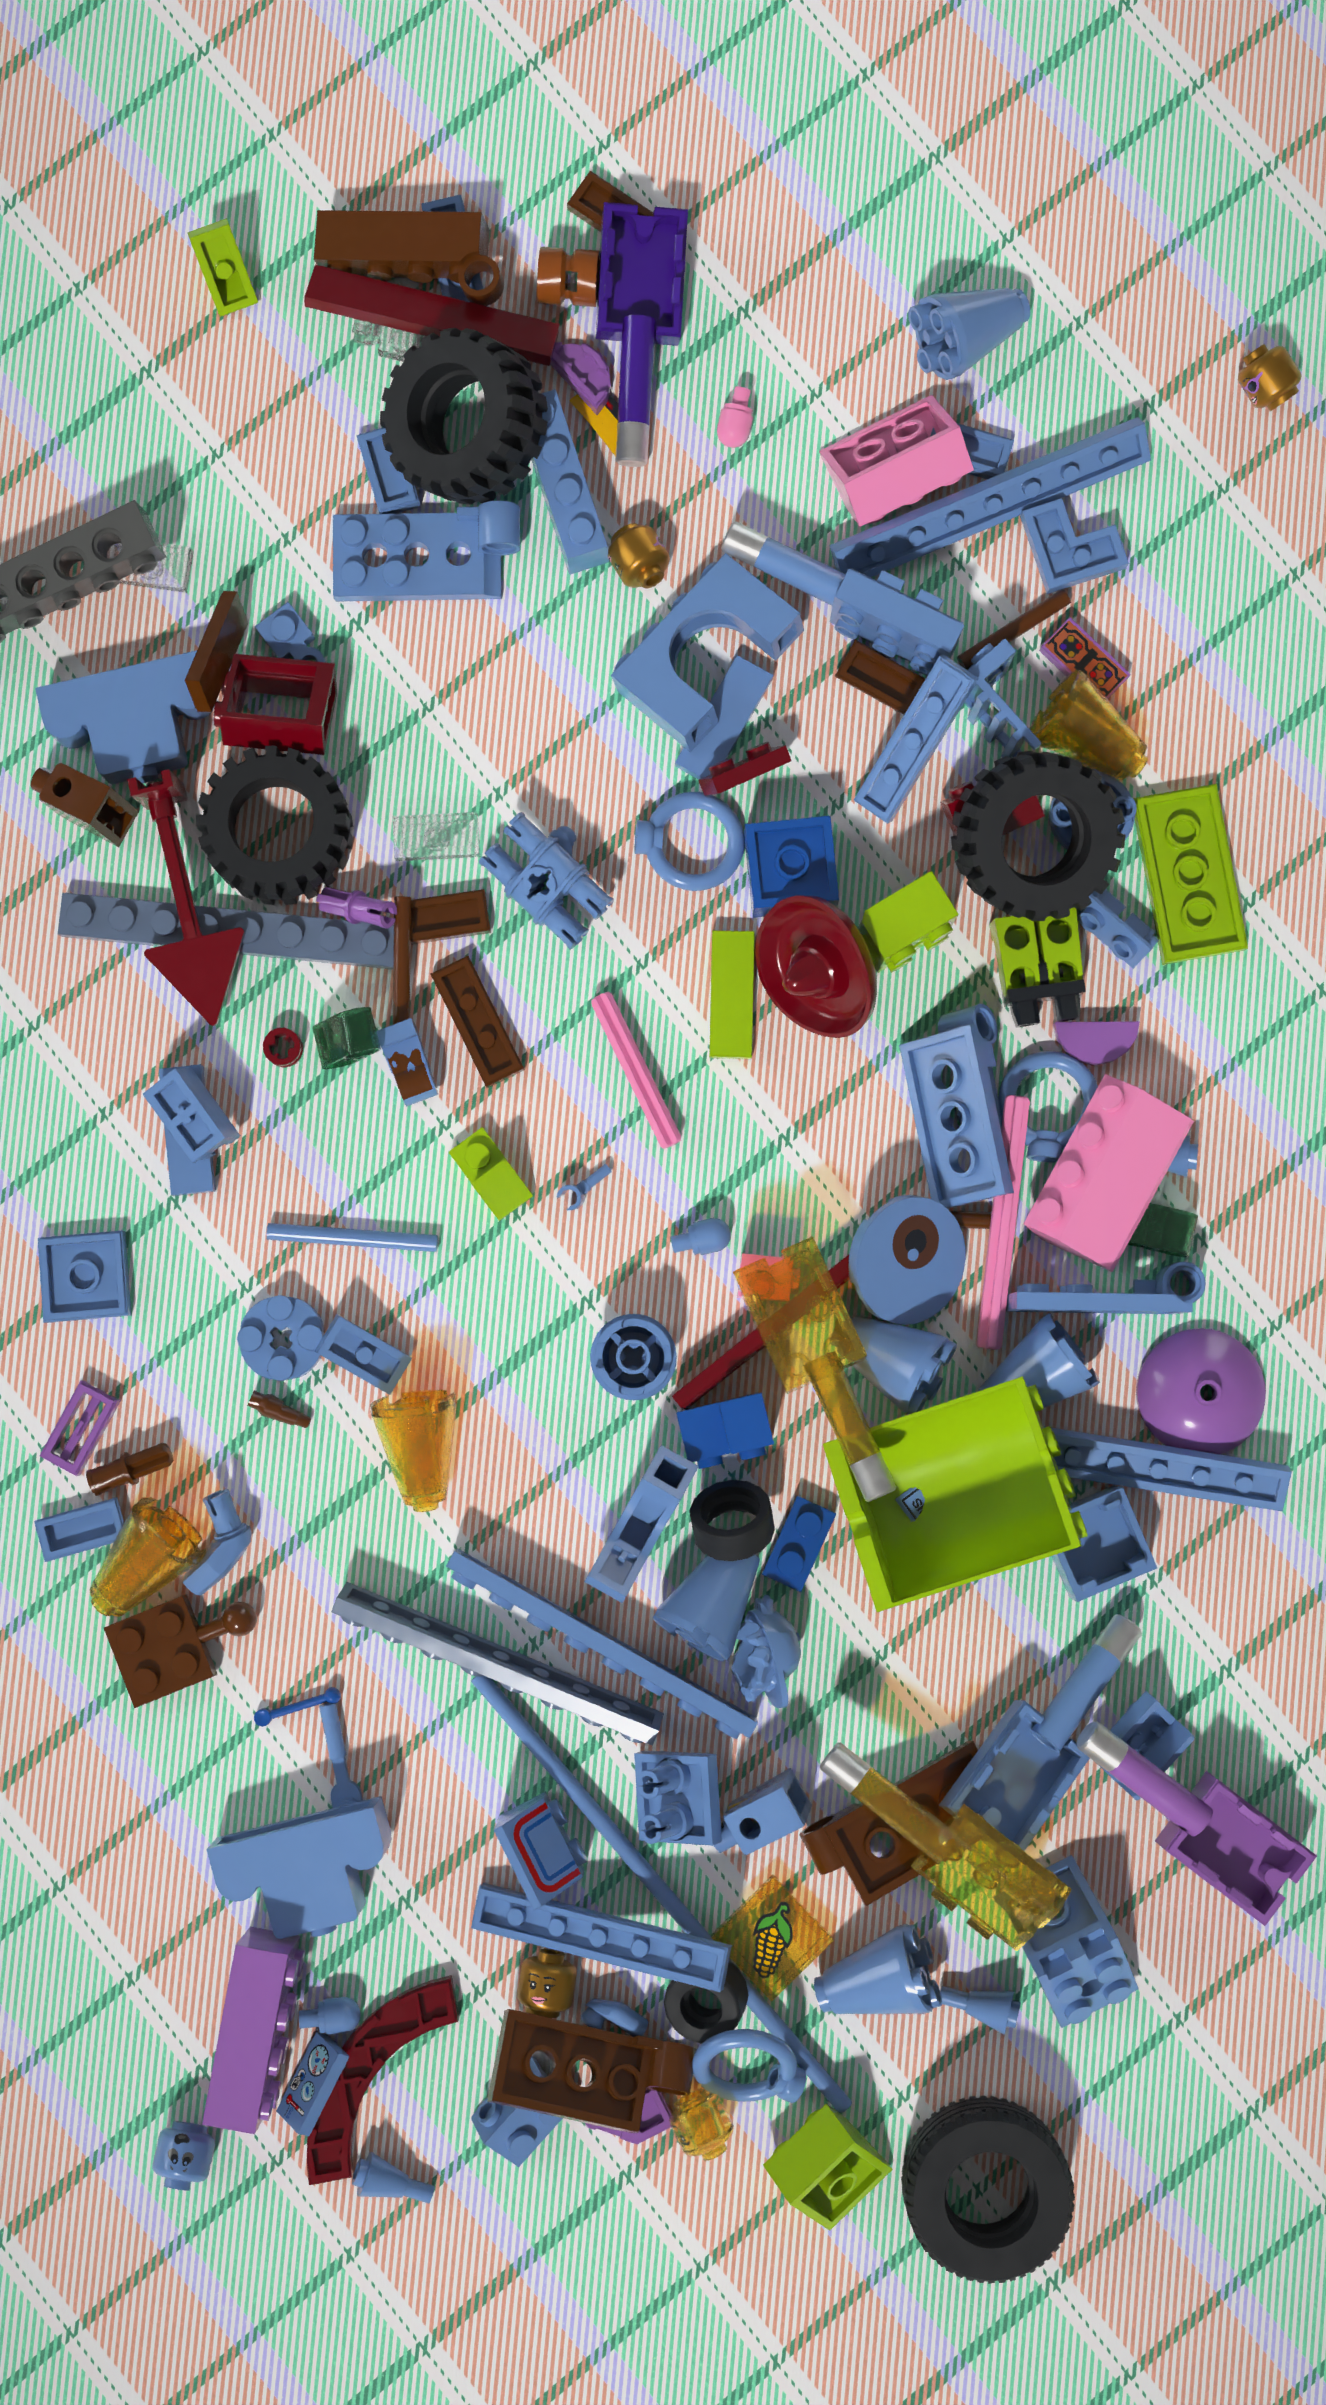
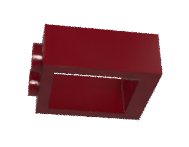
M234 654L230 671L227 672L221 688L223 700L216 701L214 707V726L221 728L223 745L265 749V746H277L280 751H288L289 747L299 750L301 753L324 755L337 697L335 663ZM246 692L310 698L306 719L241 713Z

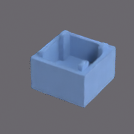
M1113 1485L1070 1504L1072 1513L1080 1511L1088 1536L1080 1539L1081 1547L1052 1556L1069 1598L1079 1602L1157 1569V1565L1123 1487Z

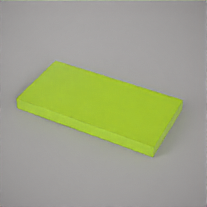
M1217 784L1133 798L1137 806L1135 825L1157 939H1159L1158 945L1162 965L1248 949Z

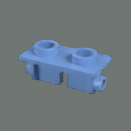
M1105 889L1102 894L1094 891L1088 896L1092 902L1090 905L1082 910L1076 908L1077 920L1085 930L1093 933L1108 946L1116 957L1124 960L1134 969L1159 941L1153 935L1155 930L1146 925L1134 913L1123 921L1118 916L1126 906L1108 892V889Z

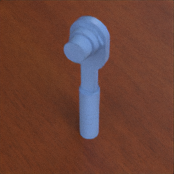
M336 1703L322 1704L319 1706L329 1758L332 1759L337 1783L331 1791L332 1807L343 1808L348 1804L363 1801L360 1787L349 1778L345 1758L347 1754Z

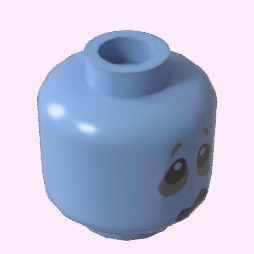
M173 2121L172 2128H165L160 2132L152 2169L157 2175L165 2177L164 2187L190 2191L191 2182H202L207 2179L215 2148L214 2138L206 2134L207 2126Z

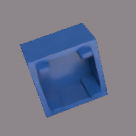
M831 816L745 824L744 840L752 918L765 917L778 902L792 896H818L836 907L838 906L839 891Z

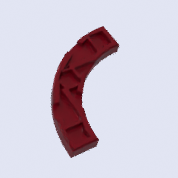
M452 1975L430 1980L390 1999L371 2013L341 2046L349 2055V2059L310 2136L307 2137L309 2185L352 2178L354 2173L352 2138L355 2119L364 2093L375 2075L386 2061L403 2045L408 2044L426 2032L459 2021Z

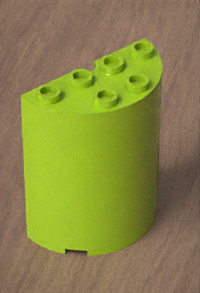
M1022 1376L823 1443L845 1515L853 1532L855 1547L877 1613L1082 1546L1080 1539L1088 1536L1080 1511L1072 1513L1068 1499L1076 1497L1068 1472H1066L1065 1468L1058 1470L1054 1457L1062 1454L1054 1431L1050 1426L1043 1428L1038 1411L1044 1410V1406L1036 1384L1028 1387ZM881 1452L896 1485V1489L880 1498L867 1502L862 1495L850 1466ZM916 1487L921 1490L925 1502L921 1514L915 1521L911 1522L895 1499L908 1489Z

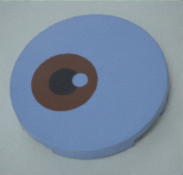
M917 1195L893 1197L889 1199L888 1203L875 1211L868 1220L864 1219L853 1238L848 1267L850 1282L854 1283L858 1296L866 1307L865 1309L880 1319L903 1325L925 1321L942 1310L955 1294L964 1272L966 1248L961 1227L954 1215L945 1206L932 1199Z

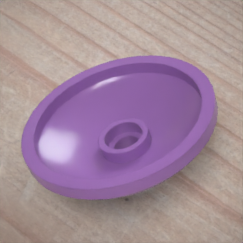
M1204 1328L1189 1329L1168 1336L1150 1351L1138 1374L1136 1400L1141 1418L1152 1435L1165 1446L1214 1454L1226 1453L1242 1444L1253 1433L1262 1417L1265 1406V1381L1257 1360L1240 1341L1217 1330ZM1206 1384L1210 1385L1214 1390V1395L1209 1401H1205L1200 1395L1201 1388Z

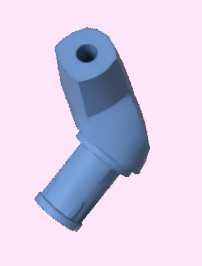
M229 1489L219 1490L203 1498L216 1534L213 1535L214 1539L205 1553L183 1576V1584L195 1595H203L223 1579L236 1565L251 1542V1527L246 1525V1523H241Z

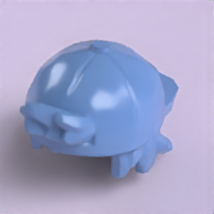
M764 1595L762 1599L755 1598L754 1609L747 1612L745 1621L740 1625L736 1639L742 1640L734 1655L733 1659L735 1661L731 1670L733 1675H735V1681L739 1685V1691L742 1692L743 1697L748 1702L755 1701L756 1697L765 1691L768 1700L776 1708H786L788 1706V1692L785 1679L798 1667L801 1658L799 1644L801 1639L799 1634L795 1632L792 1623L779 1612L774 1611L773 1599L769 1595Z

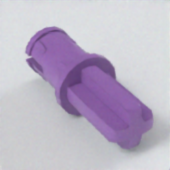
M325 887L321 894H318L316 897V901L319 902L320 911L345 917L352 924L365 922L388 929L396 920L381 915L382 912L397 915L395 903L367 897L366 893L360 890H354L351 893Z

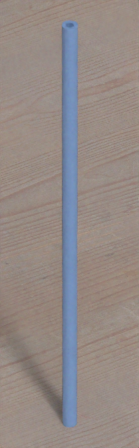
M475 1676L471 1680L472 1684L686 1934L715 1941L495 1682L486 1676ZM741 1972L746 1980L749 1994L747 2006L771 2034L779 2037L790 2046L796 2056L797 2065L805 2070L806 2075L840 2114L846 2111L852 2104L851 2099Z

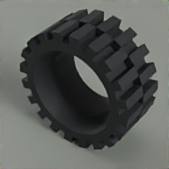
M265 746L266 754L258 755L255 749L251 748L242 751L246 759L245 761L237 764L231 757L222 763L227 769V772L222 777L213 772L207 781L213 788L210 795L201 792L198 804L204 811L203 815L196 814V827L202 832V836L198 837L201 849L207 854V860L224 881L250 900H253V897H257L263 904L275 905V900H282L285 905L297 904L296 896L302 894L309 900L318 895L315 888L321 883L329 887L336 880L332 874L336 867L343 870L348 862L344 853L346 848L352 849L354 839L350 833V827L354 826L352 815L347 808L348 803L328 771L325 772L321 764L311 756L306 760L299 750L289 747L287 754H282L277 746ZM283 787L295 790L310 801L314 816L311 835L303 848L293 856L275 862L260 861L242 852L237 843L235 824L243 804L252 795L267 788Z

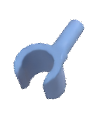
M604 1164L577 1185L561 1187L556 1197L560 1198L567 1190H573L577 1194V1201L567 1210L578 1209L585 1201V1194L612 1171L607 1164Z

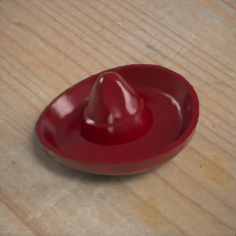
M792 896L778 902L764 917L756 938L755 954L758 975L765 991L786 1017L805 1030L830 1038H842L853 1035L871 1017L877 997L876 971L869 948L862 934L847 914L829 901L818 896Z

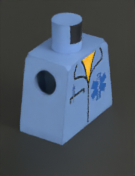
M791 1768L785 1770L729 1804L723 1816L725 1821L721 1822L722 1842L714 1845L719 1853L738 1844L742 1853L748 1855L805 1826L812 1804Z

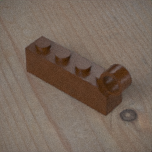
M317 210L314 261L317 265L385 282L390 281L392 278H409L414 282L427 283L431 282L433 278H449L451 281L460 284L466 298L471 303L484 306L495 303L501 297L504 290V279L498 265L492 258L488 257L490 230L482 212ZM490 272L493 274V280L488 287L481 290L469 287L471 279L477 273Z

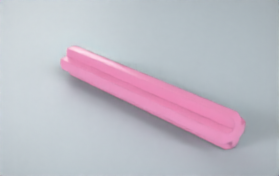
M605 992L591 1000L592 1007L660 1147L665 1149L681 1141L680 1132L612 993Z

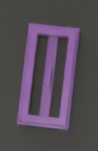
M81 1380L39 1456L75 1476H80L121 1400ZM85 1395L92 1396L61 1455L54 1454ZM100 1403H105L104 1409L75 1462H69Z

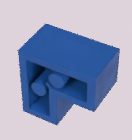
M761 1392L676 1412L687 1460L691 1462L697 1461L698 1469L723 1464L722 1455L739 1453L741 1460L767 1454L765 1446L774 1444Z

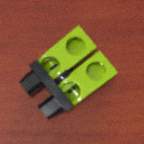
M1076 908L1069 909L1070 915L1061 919L1047 916L1045 921H1031L1026 917L1017 918L1009 916L994 918L989 924L997 956L1004 1007L1010 1006L1016 1028L1038 1025L1040 1017L1037 1002L1052 1000L1055 1022L1080 1018V996L1086 990L1083 979Z

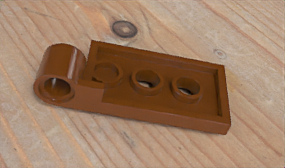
M507 2009L504 2010L487 2102L633 2134L639 2133L646 2089L672 2095H690L693 2079L692 2060L697 2049L681 2043L662 2041L640 2035L631 2037ZM536 2051L545 2053L550 2060V2070L543 2078L536 2076L530 2068L531 2056ZM578 2060L586 2062L592 2071L591 2081L585 2087L577 2085L572 2078V2068Z

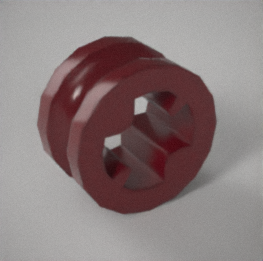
M284 1027L270 1031L263 1041V1052L266 1058L274 1065L282 1068L297 1064L304 1052L300 1037L292 1030ZM285 1037L288 1043L291 1040L294 1042V1047L288 1050L289 1057L281 1059L282 1056L279 1053L274 1055L272 1048L278 1046V1038Z

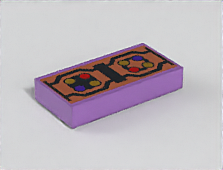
M1071 617L1063 623L1039 650L1099 708L1131 675Z

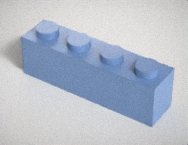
M556 389L541 393L546 396L548 410L542 413V419L548 421L546 435L540 436L538 445L542 449L538 459L532 458V463L568 573L571 575L608 563V546Z

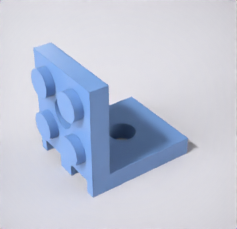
M1072 1855L995 1893L1061 2028L1069 2024L1081 2023L1091 2013L1109 2004H1118L1127 1999L1132 1992L1139 1989L1120 1941ZM1059 1905L1065 1908L1062 1916L1056 1920H1046L1043 1918L1045 1910L1051 1906Z

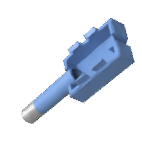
M737 521L731 524L723 540L722 552L831 605L832 611L829 622L835 625L834 628L837 632L851 639H857L859 636L873 643L872 647L884 656L893 658L895 655H898L910 661V666L921 674L928 676L939 656L945 655L951 659L965 625L963 622L939 611L944 600L923 589H920L916 599L900 592L905 581L884 570L881 571L877 580L852 568L848 569L845 574Z
M1120 1614L1114 1615L1043 1714L1039 1713L1025 1700H1014L939 1806L965 1827L976 1829L979 1826L984 1830L980 1836L982 1841L1006 1860L1017 1862L1090 1759L1077 1748V1743L1069 1738L1142 1636L1140 1628L1128 1618Z

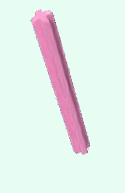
M1009 1095L1004 1100L1001 1133L1014 1193L993 1198L977 1335V1346L983 1349L997 1350L1002 1347L1030 1106L1029 1098L1024 1096Z

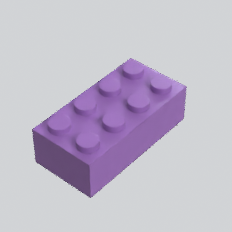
M250 1926L235 1945L202 2125L255 2134L263 2120L269 2121L272 2108H276L281 2081H276L274 2078L278 2075L280 2064L284 2065L289 2045V2038L282 2035L286 2031L288 2021L293 2019L297 2002V1994L290 1992L291 1987L295 1985L296 1977L301 1975L305 1959V1950L299 1949L300 1935L278 1939L274 1936L273 1930Z

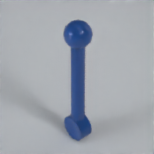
M330 1687L322 1695L271 1711L262 1708L255 1713L254 1721L258 1726L263 1727L270 1724L272 1719L325 1702L329 1704L338 1703L341 1693L337 1688Z

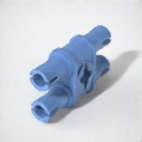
M520 812L509 822L512 826L507 825L503 833L508 835L530 856V863L522 868L498 843H495L484 853L487 857L482 856L480 858L479 864L484 866L505 886L504 892L508 899L513 898L534 918L533 922L536 925L543 926L545 924L571 950L582 941L583 938L581 936H586L589 929L584 927L562 906L564 903L563 898L570 894L595 920L607 911L608 908L606 906H611L614 899L609 897L587 876L589 873L585 864L580 865L560 846V840L557 837L549 836L547 838L525 817L523 812ZM551 871V874L548 876L549 879L546 883L548 888L542 891V888L544 887L543 883L546 881V876L544 874Z

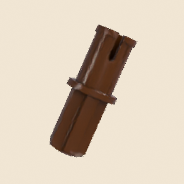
M160 1443L132 1455L124 1452L120 1455L119 1459L87 1470L86 1478L92 1493H95V1496H99L128 1483L131 1485L138 1484L140 1477L169 1467L174 1459L169 1446L166 1443Z

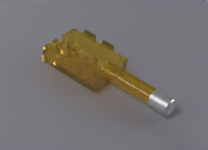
M812 1236L781 1250V1261L768 1266L764 1257L733 1271V1277L786 1395L812 1384L865 1501L870 1502L894 1491L896 1485L844 1371L845 1368L866 1360V1351Z
M841 1742L835 1744L820 1764L821 1771L920 1850L911 1867L935 1886L931 1895L950 1911H953L958 1904L971 1916L967 1924L988 1940L994 1933L1011 1948L1018 1951L1034 1936L1038 1928H1043L1060 1912L1072 1889L965 1804L943 1823Z

